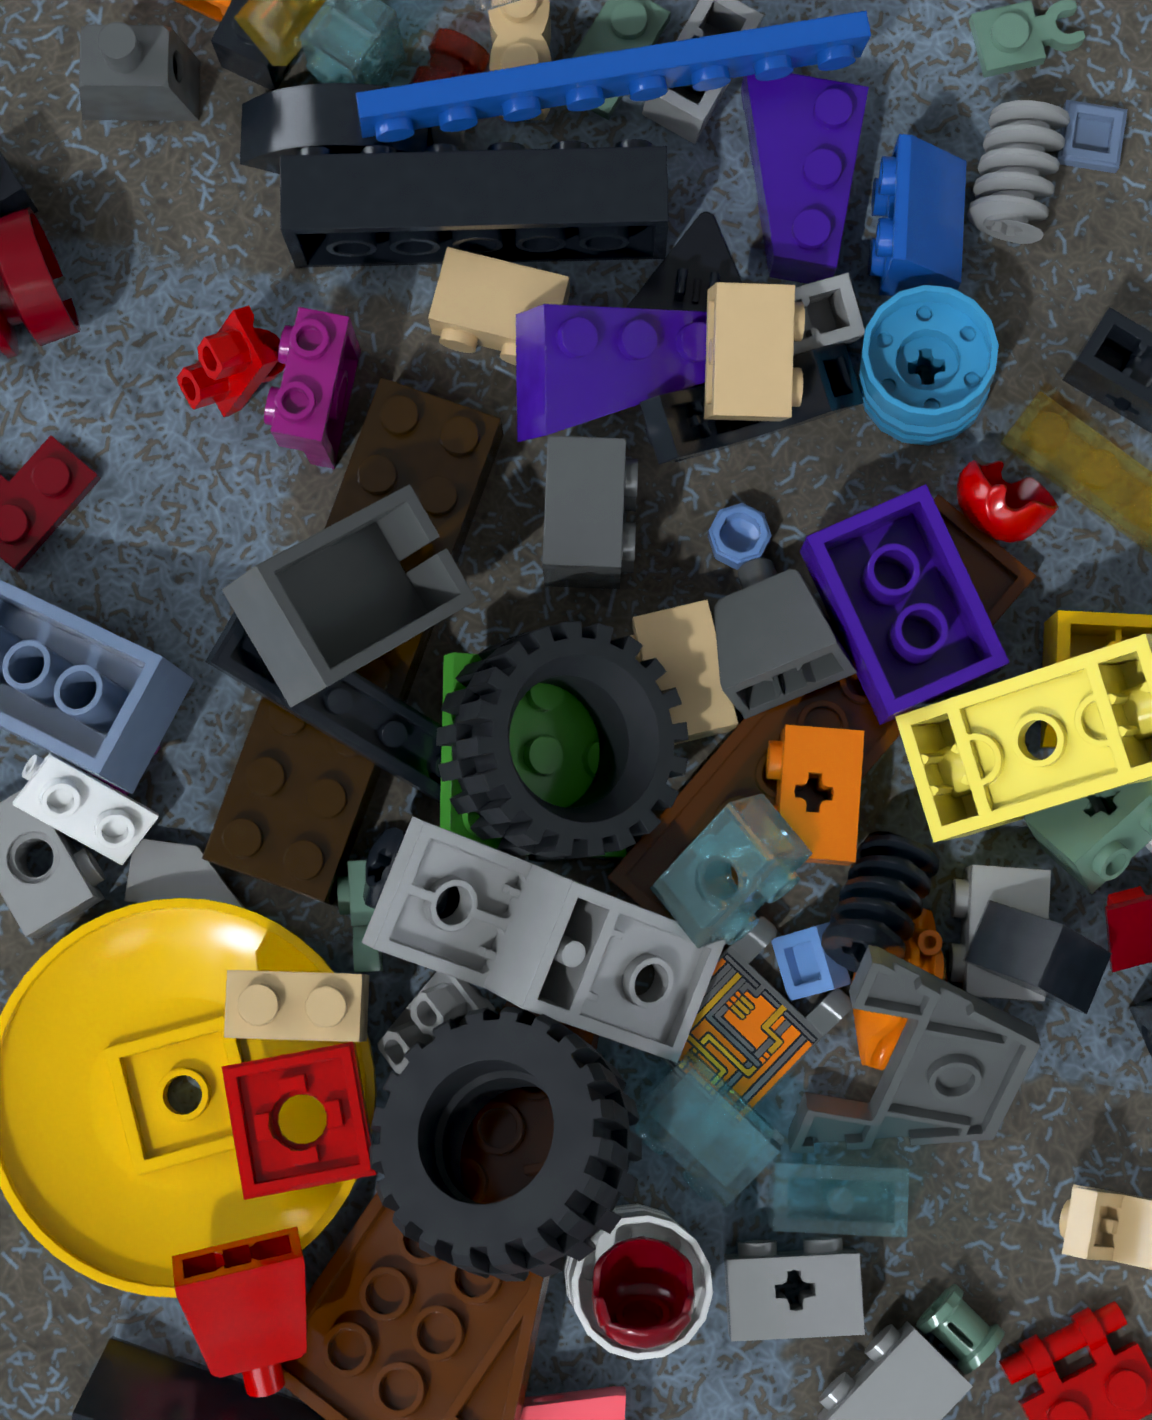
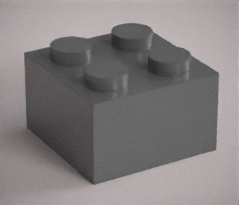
M548 436L542 557L545 586L620 589L621 573H633L636 522H623V511H636L638 459L626 458V438Z

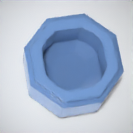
M744 503L720 509L708 530V539L715 559L736 570L750 560L762 558L772 536L764 513Z

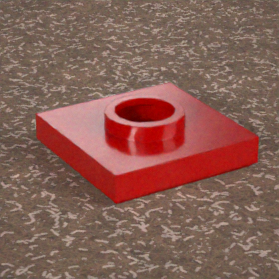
M355 1042L222 1066L244 1200L378 1174L377 1171L371 1169L369 1148L373 1141ZM296 1095H309L316 1098L323 1105L327 1114L323 1133L315 1141L308 1144H297L289 1140L282 1133L279 1126V1112L283 1104L289 1098Z

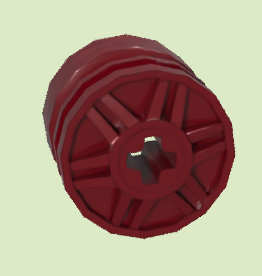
M30 207L0 218V350L8 359L19 354L15 325L24 323L28 332L40 346L73 335L81 330L72 298L62 301L53 280L62 277L63 274L48 238Z

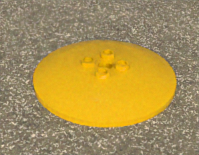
M173 898L132 904L105 913L83 924L58 941L42 955L24 975L9 997L0 1015V1188L18 1219L41 1245L75 1271L101 1284L145 1296L177 1298L172 1265V1256L295 1226L298 1227L303 1250L320 1235L336 1216L357 1179L247 1200L243 1198L222 1066L348 1043L338 1041L224 1038L227 970L335 973L322 956L302 938L281 924L256 912L212 900ZM367 1035V1041L355 1042L371 1129L376 1108L377 1090L375 1065L371 1044ZM181 1075L190 1076L195 1079L202 1091L199 1106L189 1114L174 1110L167 1097L171 1082ZM296 1095L289 1098L283 1104L279 1112V1126L282 1133L289 1140L297 1144H308L315 1141L323 1133L327 1114L323 1105L316 1098L309 1095Z

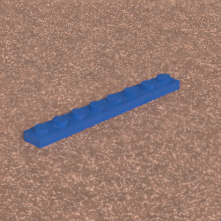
M860 11L356 93L362 138L376 136V139L380 142H396L413 136L416 129L440 126V130L445 132H457L476 126L478 119L502 115L506 121H525L540 115L541 109L566 105L569 111H586L603 105L606 98L630 95V99L633 101H648L665 95L668 92V88L692 85L696 91H709L726 86L730 83V78L754 74L759 81H771L788 76L793 72V68L816 64L818 69L822 71L838 70L850 66L856 61V58L861 57L871 37L867 11Z

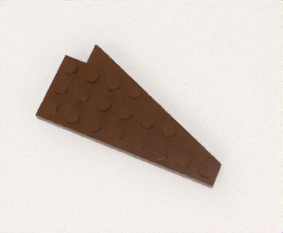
M507 1001L501 1010H503L506 1006L516 1008L520 1007ZM529 1011L536 1017L540 1016L539 1014ZM562 1023L597 1049L599 1035ZM533 1086L521 1087L500 1094L486 1104L470 1124L462 1145L461 1173L466 1190L475 1202L480 1204L496 1203L515 1195L536 1177L544 1165L553 1140L554 1119L549 1098L542 1089ZM376 1192L306 1295L307 1352L301 1358L281 1363L285 1378L284 1387L326 1420H520L550 1276L543 1278L529 1271L525 1281L505 1282L492 1275L484 1278L442 1261L421 1250L418 1242L405 1237L392 1222L395 1211L382 1206Z

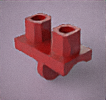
M249 305L234 309L216 334L204 337L197 347L199 359L197 363L183 367L177 376L178 385L193 410L216 403L223 417H228L242 410L262 382L274 380L283 371L285 364L278 362L280 339L276 334L268 330L254 328V314Z

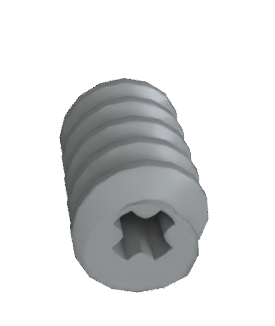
M1015 100L1001 103L992 109L988 122L991 130L987 132L983 142L986 153L981 156L978 164V171L981 177L976 179L972 190L976 200L971 202L967 211V217L975 228L994 238L1017 244H1030L1040 241L1044 233L1041 229L1028 224V221H1042L1049 215L1048 207L1034 200V198L1050 197L1054 193L1055 188L1051 181L1039 175L1054 174L1059 170L1060 166L1057 158L1045 152L1059 151L1065 144L1063 135L1052 129L1067 127L1070 122V116L1068 111L1046 102Z

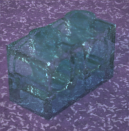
M326 0L299 36L307 60L306 67L311 73L314 84L359 83L386 86L406 59L397 13L380 0Z

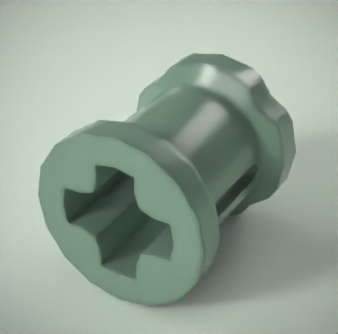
M953 1284L945 1289L921 1315L916 1323V1327L923 1334L931 1332L958 1358L956 1366L966 1375L978 1368L994 1352L1003 1339L1005 1331L997 1324L989 1326L962 1299L964 1291L958 1285Z

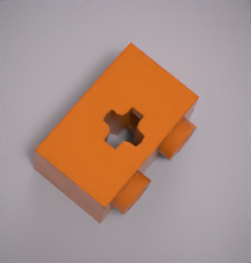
M786 724L780 733V741L769 740L766 779L777 780L776 804L764 805L761 843L773 844L772 860L845 866L856 862L865 731ZM808 779H816V790L821 793H827V800L820 802L815 807L814 812H806V801L802 798H795L794 791L801 790L806 785Z

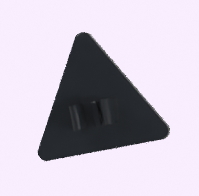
M703 212L699 214L626 308L707 312V290L716 282L742 283L714 216L711 213Z

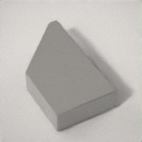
M142 839L133 850L124 901L142 903L173 898L206 899L232 904L245 909L217 872L214 865L202 859L204 852L200 847Z

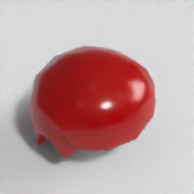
M973 460L959 473L956 487L958 503L964 516L979 531L989 537L1009 543L1022 541L1034 534L1059 509L1053 496L1033 477H1025L1020 481L1010 483L1002 478L1001 472L1004 466L1002 461L980 465L977 460Z

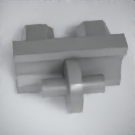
M437 971L377 1043L378 1049L393 1070L401 1074L409 1063L404 1054L417 1041L427 1046L436 1039L432 1032L434 1027L450 1018L462 1026L467 1024L465 1016L469 1011L487 1007L494 1011L495 1008L488 999L483 997L478 988L470 986L466 981Z

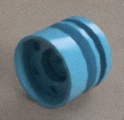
M922 285L899 291L880 305L865 328L858 383L864 402V410L880 431L902 443L929 446L952 440L973 425L986 404L990 385L996 371L999 344L992 320L974 299L951 287ZM917 366H928L930 375L935 376L933 384H922L920 375L916 374Z

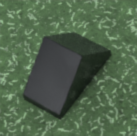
M988 900L963 961L1078 1012L1087 1014L1112 953L1064 924Z

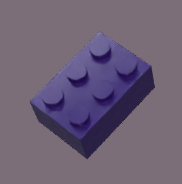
M926 484L806 536L800 553L838 636L855 665L856 675L880 725L895 719V716L916 710L993 676L1010 663Z

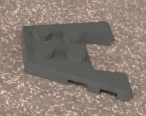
M868 945L849 989L852 1008L908 1018L870 1102L866 1103L808 1092L804 1093L789 1127V1151L793 1153H813L814 1143L845 1141L847 1150L870 1149L875 1139L909 1136L911 1146L994 1140L1041 1046L1036 1027L880 947Z

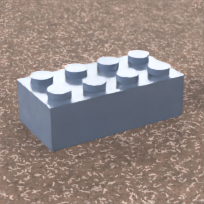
M0 580V728L133 794L194 679L163 656Z

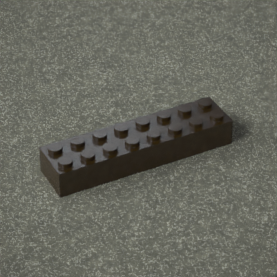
M381 377L325 529L410 484L440 537L400 561L399 563L403 570L407 573L446 548L457 565L504 436L501 418ZM434 626L354 672L406 703ZM262 696L202 859L332 905L337 893V879L344 874L382 768Z

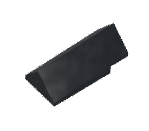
M114 1336L109 1339L72 1414V1420H326L302 1400L280 1392L267 1397H251L246 1393L244 1381L241 1378L233 1375L221 1378L211 1375L208 1366L180 1356L172 1358Z

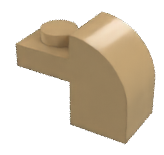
M1073 1184L1071 1199L1065 1202L1060 1215L1059 1229L1061 1236L1064 1238L1062 1254L1087 1260L1115 1261L1152 1270V1199Z

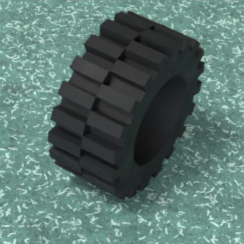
M581 621L562 622L550 627L548 625L489 646L478 653L481 661L465 665L455 679L466 688L446 694L441 711L454 715V724L437 728L436 746L452 747L453 761L438 764L442 782L458 779L462 792L449 800L458 814L477 812L480 817L470 829L482 840L502 837L497 848L498 850L513 856L529 854L528 861L547 862L605 855V852L621 851L636 844L633 836L650 834L661 823L652 811L672 808L679 792L666 785L668 778L685 776L688 758L674 755V743L689 740L687 722L672 724L669 709L682 704L677 689L675 687L660 690L656 680L667 671L657 658L638 662L635 658L643 645L631 636L611 641L614 628L600 623L583 628ZM538 683L558 686L575 696L589 712L599 738V762L595 777L587 791L568 807L553 805L535 795L522 781L511 756L509 737L515 709L524 695Z

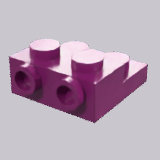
M298 307L294 326L285 325L279 343L278 362L285 364L280 388L274 386L270 388L264 411V423L271 425L270 432L278 446L304 451L310 464L335 469L361 353L350 317Z

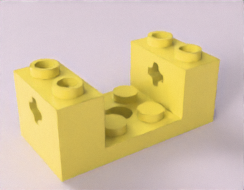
M1143 634L895 716L933 843L966 837L1022 820L1025 815L1127 784L1152 780V634ZM1039 720L1049 723L1057 735L1056 749L1048 758L1043 760L1034 757L1028 751L1025 744V735L1028 728Z

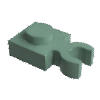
M1031 0L972 13L969 24L983 77L986 78L1043 65L1046 59L1045 46H1050L1055 50L1064 52L1072 51L1081 46L1085 39L1084 31L1068 34L1060 31L1056 24L1058 19L1074 15L1077 9L1076 1H1058L1047 10L1045 15L1036 17Z
M367 860L348 861V876H339L337 879L340 915L350 914L354 972L357 973L383 971V952L362 943L375 910L365 905L363 899L366 882L365 864Z

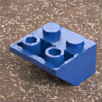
M898 135L892 156L881 157L879 178H874L871 215L882 216V218L878 219L876 238H872L870 243L868 275L880 276L879 295L894 296L899 291L922 285L951 287L958 290L961 284L967 161L913 135Z

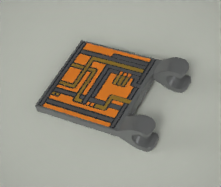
M762 915L758 916L720 955L678 1063L660 1057L734 1129L852 1009L850 997L841 988L830 990L804 1017L749 964L777 934L775 925Z

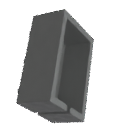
M410 484L257 564L221 589L290 708L477 601L447 548L407 573L403 570L399 563L400 561L440 537Z

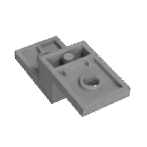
M413 816L362 940V943L375 950L483 987L522 1009L539 1015L544 1014L559 1022L676 1063L679 1061L726 942L714 935L611 896L577 880ZM457 886L460 894L457 909L449 917L440 919L436 910L440 894L449 887ZM652 964L655 972L654 981L645 993L637 996L635 992L636 977L645 966Z

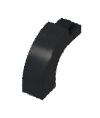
M359 83L299 85L267 92L242 104L240 164L280 174V155H297L298 150L306 147H324L333 150L335 154L360 153V150L364 147L373 145L391 146L396 148L398 152H424L427 146L433 144H452L459 146L464 151L465 130L445 132L440 130V126L416 129L413 136L396 142H380L376 139V136L362 138L356 93L389 88L390 86Z
M841 343L812 349L793 356V367L801 368L803 373L802 401L799 407H792V417L783 421L704 419L705 385L657 395L639 402L646 422V435L654 448L658 464L671 461L680 462L716 452L863 404L864 402L846 344Z

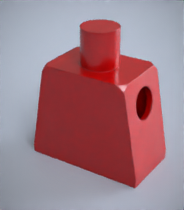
M295 1226L172 1256L176 1297L211 1375L221 1378L242 1373L246 1393L251 1397H267L279 1392L285 1385L281 1363L301 1358L307 1352L305 1262L298 1227Z

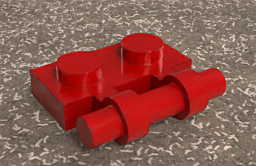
M1115 1301L1094 1312L1089 1307L1070 1316L1073 1323L1042 1339L1037 1334L1018 1343L1021 1350L998 1361L1010 1385L1034 1374L1041 1390L1018 1401L1028 1420H1140L1152 1413V1370L1138 1343L1132 1341L1112 1351L1106 1335L1127 1325V1320ZM1086 1347L1093 1362L1060 1379L1053 1363Z

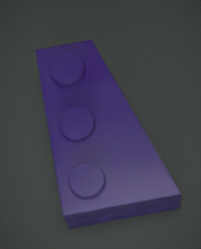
M792 73L786 77L771 81H759L756 79L755 74L743 76L741 97L746 118L769 277L806 284L834 277L838 264L869 87Z
M543 304L516 314L517 442L546 436L639 405V402L657 395L680 391L704 383L707 312Z

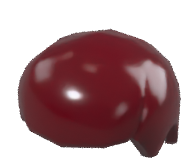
M645 1236L617 1241L598 1258L594 1267L592 1301L594 1315L599 1327L605 1330L609 1338L622 1346L647 1350L674 1342L691 1322V1314L694 1309L693 1267L689 1259L668 1241Z

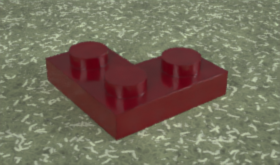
M51 435L10 481H7L0 475V558L17 572L20 571L101 479Z

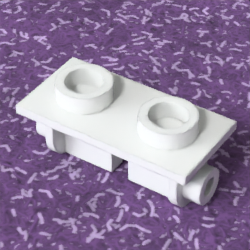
M51 752L44 759L33 755L28 760L22 772V777L27 779L28 782L13 801V806L120 865H123L159 817L157 812Z

